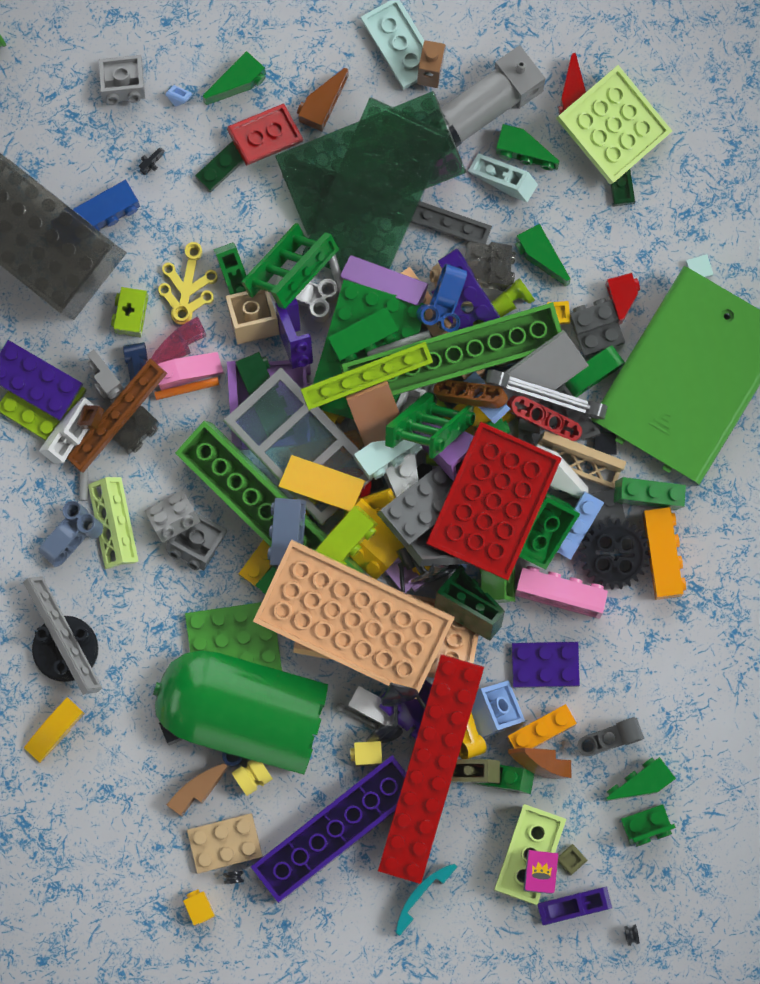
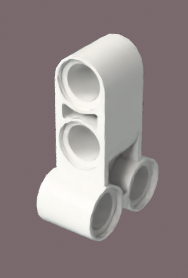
M277 276L274 285H277L283 277ZM324 279L319 285L309 282L296 296L299 305L310 309L311 316L315 321L325 322L330 317L328 303L334 302L338 297L337 284L332 279ZM332 287L334 291L326 295L323 293V289ZM319 306L326 308L323 314H316L314 311Z

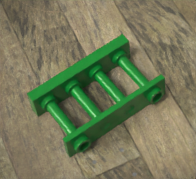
M295 223L241 282L250 297L253 298L260 289L270 292L278 306L285 309L338 252L339 248L331 234L325 232L317 241L305 237L299 224ZM301 245L310 248L304 256L294 253ZM287 260L296 262L291 270L281 268ZM273 275L283 277L277 285L268 283Z
M426 392L386 425L385 446L394 448L403 440L429 446V458L434 459L467 428L473 425L475 421L474 406L467 405L461 411L438 406L434 402L435 394ZM433 414H437V415L449 417V418H452V419L449 420V419H445V418L433 416ZM425 422V423L433 424V425H436V426H440V427H442V428H436V427L424 425L423 423ZM413 431H416V432L424 433V434H427V435H431V437L422 436V435L415 434V433H412V432H413Z

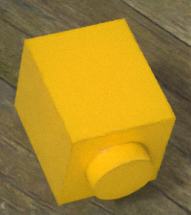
M198 889L186 895L188 899L183 900L194 926L216 917L204 891L200 893Z

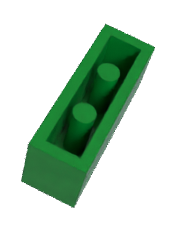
M387 307L329 336L328 341L339 362L345 361V363H348L358 358L356 354L362 351L366 354L376 349L377 343L392 341L396 338L395 334L399 330Z
M622 477L615 481L613 503L652 508L670 507L671 510H678L685 507L686 485Z

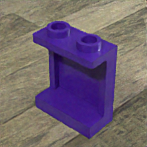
M295 298L285 309L280 308L275 303L279 335L292 369L312 364L313 352L310 334L297 336L295 333L301 331L297 299Z

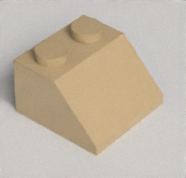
M260 289L253 298L248 295L247 291L225 296L237 345L279 335L278 320L269 292Z

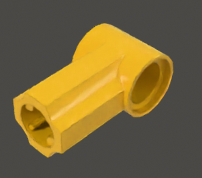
M472 712L459 753L462 759H470L486 752L485 740L481 735H478Z

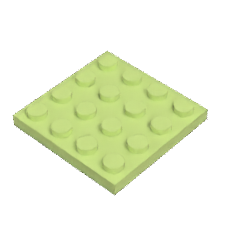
M619 65L556 117L558 122L610 185L672 132L670 127Z

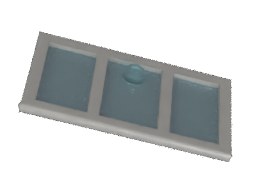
M282 368L278 369L223 420L279 481H281L291 455L365 480L363 487L371 481L368 480L354 460V454L360 450L319 407L308 410L300 390L301 388ZM289 491L296 499L306 500V510L321 526L326 524L340 510V508Z

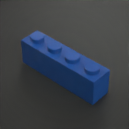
M125 179L75 207L73 210L52 220L51 224L55 231L58 232L57 235L59 234L64 247L73 248L79 245L82 239L97 235L100 229L105 226L115 225L121 217L133 215L138 211L137 208L140 207V204Z

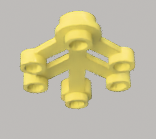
M190 242L185 247L188 261L184 282L176 273L175 266L172 263H165L162 267L163 274L171 279L181 293L179 303L171 293L172 290L169 284L162 283L158 287L160 296L165 297L173 308L171 311L172 320L179 325L189 323L195 310L204 304L209 305L214 301L213 293L205 290L201 293V297L189 303V298L192 294L207 284H214L218 280L216 271L208 270L203 277L193 283L196 262L203 253L200 244L196 242ZM192 250H197L198 254L192 256L190 255V252ZM166 267H172V272H165ZM209 274H214L215 278L213 280H209L207 276ZM163 287H167L169 289V291L165 294L161 292V289ZM206 294L211 295V299L208 301L203 299ZM181 311L186 313V316L183 318L178 317Z

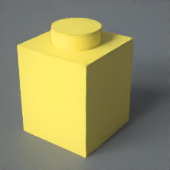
M381 741L354 743V748H350L351 762L355 761L356 767L382 764Z

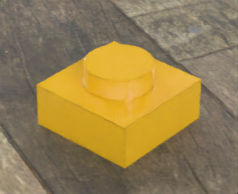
M569 301L553 302L559 324H570Z

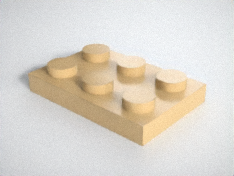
M252 813L187 830L197 874L263 857Z

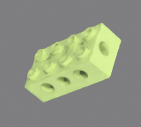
M523 804L494 891L533 905H538L541 893L524 891V883L518 881L517 872L519 870L526 871L527 860L524 857L526 849L556 852L566 822L565 818ZM537 827L543 831L542 839L537 840L532 837L531 831L533 828Z

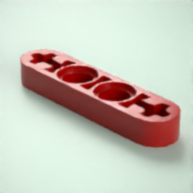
M514 395L507 401V406L510 408L509 412L516 417L572 441H577L581 437L582 428L579 423L537 402L519 395ZM519 402L521 406L527 408L525 410L517 409L515 403ZM535 408H538L540 411V416L537 420L532 418V411ZM552 417H556L558 422L554 429L549 425ZM563 427L571 428L574 431L573 435L569 431L563 430Z

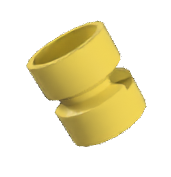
M254 760L248 761L247 767L241 766L231 772L246 796L255 792L258 785L264 786L273 780L263 763Z

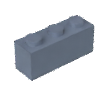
M275 498V503H272L271 515L273 516V525L269 529L272 543L268 549L270 565L279 566L291 540L303 545L306 500Z

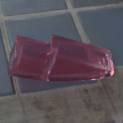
M198 316L183 324L167 337L154 352L151 359L159 364L190 354L188 345L207 337Z

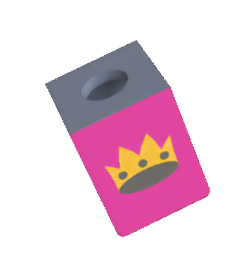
M527 851L524 891L545 894L555 892L558 853Z

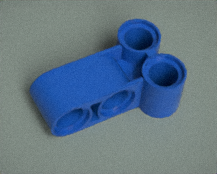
M449 264L444 265L430 304H423L417 310L416 315L420 322L426 325L437 323L438 327L446 332H453L459 328L460 318L454 311L466 280V270ZM427 309H431L433 312L430 320H425L423 316ZM447 316L453 318V324L450 327H445L444 320Z

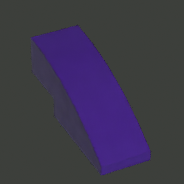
M606 886L538 903V909L542 925L544 926L612 909V904Z

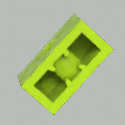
M121 287L120 293H117L115 297V306H118L117 313L113 314L111 319V326L114 327L116 334L142 337L149 297L147 291ZM132 308L133 312H130L129 316H127L125 312Z

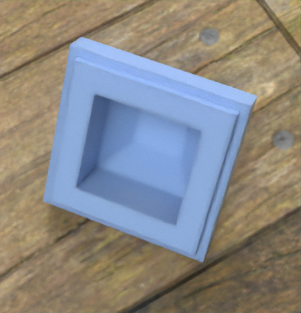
M175 85L165 94L175 107L186 103L192 97L191 92Z

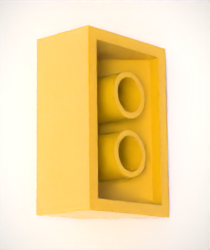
M361 498L355 506H359L378 523L374 528L377 531L369 540H363L360 544L361 550L354 557L351 555L349 557L372 578L377 580L398 558L396 551L404 548V546L377 515L378 512ZM343 518L333 527V529L329 532V534H330V533L335 529V527L343 520Z

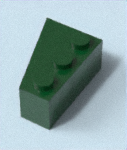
M461 564L436 594L435 608L454 616L456 622L490 641L502 627L504 609L488 593L483 592L478 586V582L466 574L465 568Z

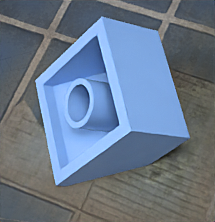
M509 680L481 688L477 691L472 715L478 735L484 738L525 722Z

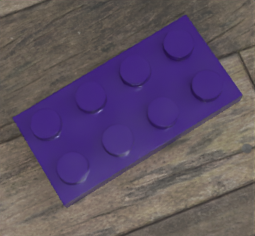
M10 340L6 342L0 352V386L61 421L82 388L83 383Z

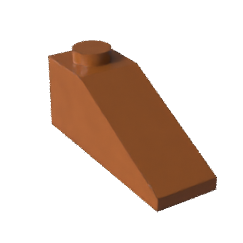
M343 68L307 96L305 102L300 103L297 109L300 123L323 132L349 77V70L347 68Z

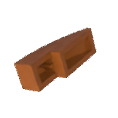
M536 748L508 749V754L516 762L536 775L551 779L572 778L571 760L556 759V750Z

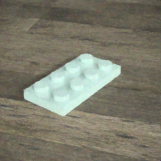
M390 0L361 16V21L402 89L404 90L417 83L424 39L401 1ZM425 72L424 74H426V75L429 76V75H431L432 73Z

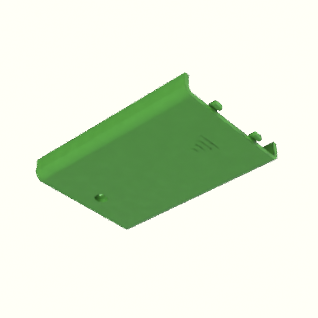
M683 266L601 401L602 404L608 406L605 419L591 418V421L616 434L617 438L615 441L623 445L626 440L664 463L662 469L670 473L673 468L696 482L695 484L699 486L760 386V309L692 269ZM726 313L730 315V319L728 320L724 318V314Z

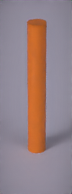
M218 377L155 391L154 394L156 400L220 384Z

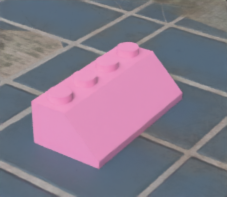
M527 566V569L522 568L515 596L600 619L604 611L608 591L604 590V586L591 583V586L582 584L583 581L577 578L570 577L567 580L561 578V574L555 572L544 574L540 572L539 568Z

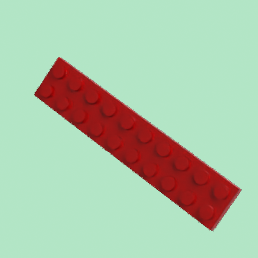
M441 654L378 872L421 884L484 666Z

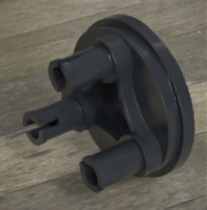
M64 616L91 668H93L99 652L98 640L94 631L83 620L73 616ZM44 623L41 627L37 628V632L35 631L32 644V655L36 666L45 676L59 682L75 681Z

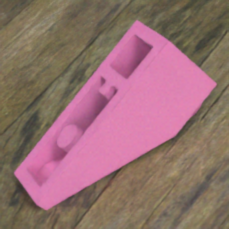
M218 352L177 358L158 364L168 373L159 383L161 390L224 373Z

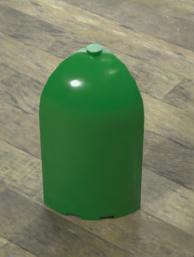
M199 650L185 653L172 661L164 672L161 682H156L153 695L156 696L155 712L163 727L175 736L197 745L304 775L313 751L314 735L318 734L321 718L319 717L325 706L328 684L222 653Z

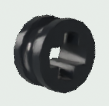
M243 871L223 873V876L226 877L224 884L244 882V879L241 878Z
M636 924L631 928L624 926L628 946H631L632 943L640 944Z

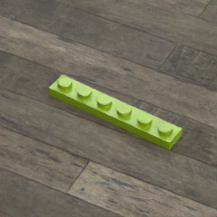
M423 342L300 390L308 410L431 364L433 360L426 342Z

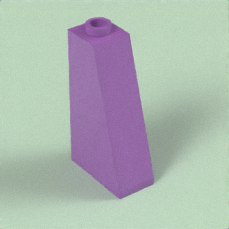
M425 422L423 423L424 425H428V426H432V427H436V428H442V427H440V426H436V425H433V424H429V423H425ZM413 431L415 434L431 437V435ZM465 431L433 459L453 481L473 439V435ZM422 445L429 455V446Z

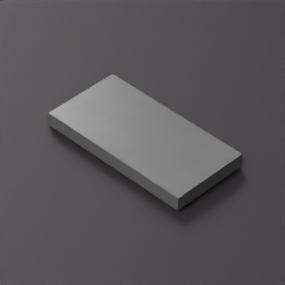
M562 330L504 373L529 383L556 390L589 365L565 331ZM503 389L508 396V400L514 395H519L537 403L540 401L537 398ZM519 402L515 403L517 409L525 410L527 408L521 406Z

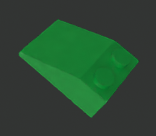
M547 493L519 557L546 570L580 513L569 503Z

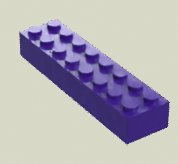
M393 755L251 866L252 870L278 903H281L395 812L406 772Z

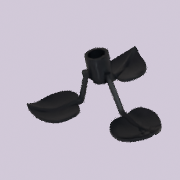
M405 547L396 551L401 561L397 565L400 573L401 592L405 593L403 567H406L407 570L416 567L421 576L412 579L411 582L422 581L423 583L436 581L457 569V566L454 564L449 565L447 568L446 566L433 564L427 571L424 566H419Z
M390 683L387 692L381 699V703L387 707L394 706V723L392 726H383L375 730L366 739V742L381 741V743H387L396 740L402 735L403 730L401 727H398V705L416 698L425 710L426 704L420 698L416 689Z

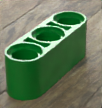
M613 345L588 360L589 366L565 382V386L572 396L578 397L617 371L625 362Z

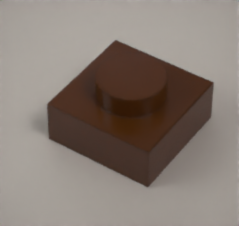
M84 405L76 425L82 429H97L104 409L100 406Z

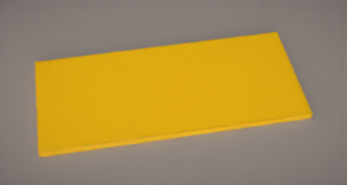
M291 455L278 487L350 512L358 500L365 480Z

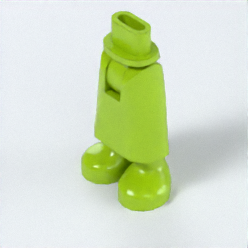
M519 278L509 289L503 291L491 303L500 317H503L517 309L513 302L514 300L522 299L526 303L531 304L535 299ZM480 319L475 320L473 326L484 323V321Z

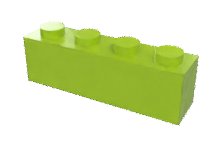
M354 506L315 551L347 565L345 560L350 555L354 557L361 550L360 544L364 539L369 540L376 533L377 530L374 528L378 523L359 506Z

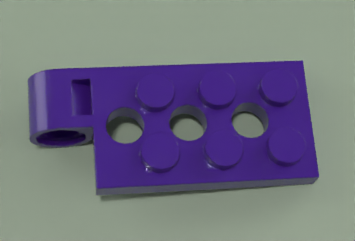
M458 249L453 250L438 260L441 268L445 264H449L467 271L466 280L454 311L460 318V326L457 330L473 326V322L478 319L487 322L501 318ZM469 301L473 304L474 309L468 313L464 312L461 304ZM447 316L450 322L453 324V318L451 316Z

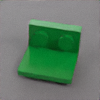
M663 804L621 819L629 844L635 843L636 847L651 842L650 837L656 836L657 840L672 834L671 830L676 828L675 824H670Z

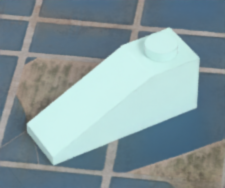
M479 153L468 169V172L475 177L525 202L529 201L538 186L529 172Z

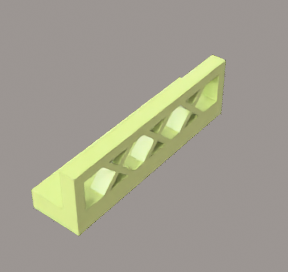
M105 477L88 484L94 517L103 524V532L99 536L105 569H111L121 564L139 562L122 478ZM99 486L102 489L101 498L98 497L97 487ZM103 507L107 513L105 519L102 517ZM107 529H109L111 533V537L109 540L106 536ZM112 550L115 552L116 561L113 562L110 556Z

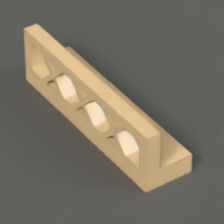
M544 431L540 435L537 443L540 446L550 447L552 451H561V453H558L560 456L565 453L571 455L574 464L569 466L579 477L610 489L615 488V481L618 480L619 474L624 470L627 462L548 431ZM590 462L594 471L589 474L583 472L580 463ZM604 469L613 471L612 481L603 480L600 471Z

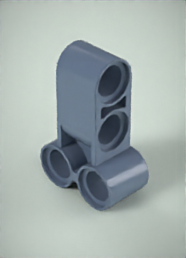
M68 501L64 505L62 512L65 519L39 548V553L54 567L62 565L86 537L95 539L103 532V524L90 515L88 510L76 501ZM78 510L77 515L73 516L74 512ZM93 523L92 527L87 530L89 524Z

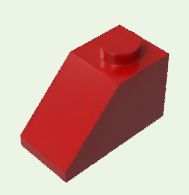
M632 273L610 278L606 281L607 292L615 308L619 325L623 323L637 298L638 291H640L639 281L637 278L634 279Z

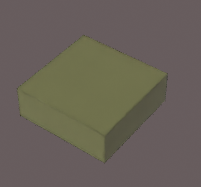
M574 844L558 856V862L570 875L588 861Z

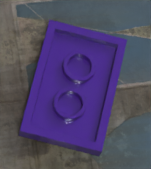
M578 642L512 643L513 688L579 687Z

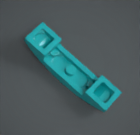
M452 864L437 870L414 889L399 915L396 926V934L398 936L414 920L408 914V911L435 879L444 884L458 867L457 865Z

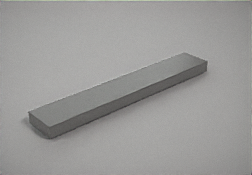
M42 576L27 578L23 583L82 694L99 692L102 686L75 639Z

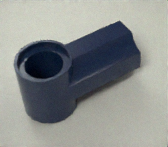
M145 342L123 346L130 381L148 361Z

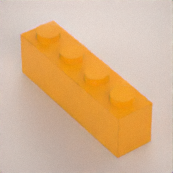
M670 507L645 510L642 516L645 536L648 538L646 543L650 548L648 555L651 556L649 563L655 600L682 597L683 591L686 590L685 577L681 578L680 569H683L682 557L677 554V547H680L678 534H674L673 526H676L675 513H671Z

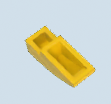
M66 697L36 731L24 749L41 763L85 713Z

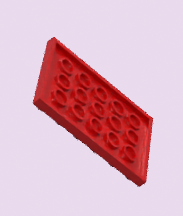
M480 422L426 545L508 581L562 458Z

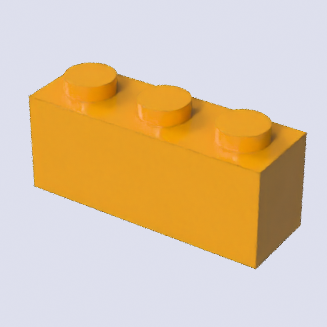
M565 704L508 735L506 739L512 749L536 748L574 727L577 723Z

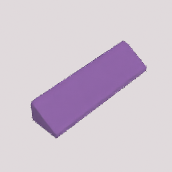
M350 255L340 276L349 281L397 295L396 298L414 305L423 303L429 285L426 282Z

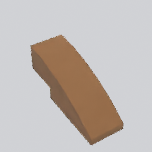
M223 763L199 774L186 783L166 805L183 816L195 799L203 804L229 767Z

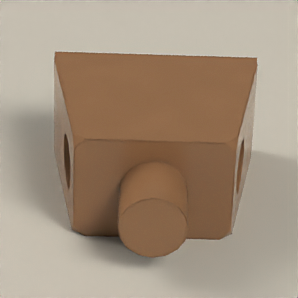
M424 40L418 68L417 85L438 88L446 52L445 44ZM429 72L432 73L433 76H428L424 73Z

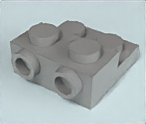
M141 55L99 59L100 88L103 103L116 105L119 101L128 100L131 103H137L141 99H145Z
M93 349L87 355L90 359L88 365L95 374L93 376L96 381L94 386L103 399L108 398L113 403L124 389L120 381Z
M183 490L144 511L162 543L201 522Z

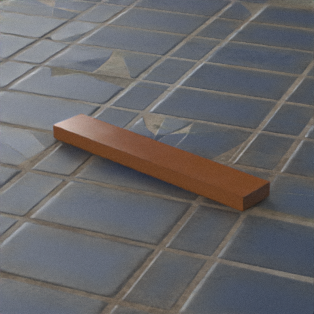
M150 358L103 413L98 428L90 429L80 444L75 446L66 459L80 472L84 473L168 373Z

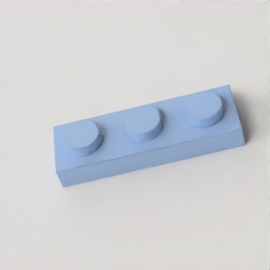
M586 491L583 492L574 507L580 515L558 549V553L571 560L603 506V501Z

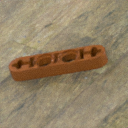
M446 380L437 383L433 388V392L439 401L495 409L505 405L508 400V396L503 388L494 385ZM466 390L462 395L457 396L461 391ZM483 392L481 396L475 398L477 394Z

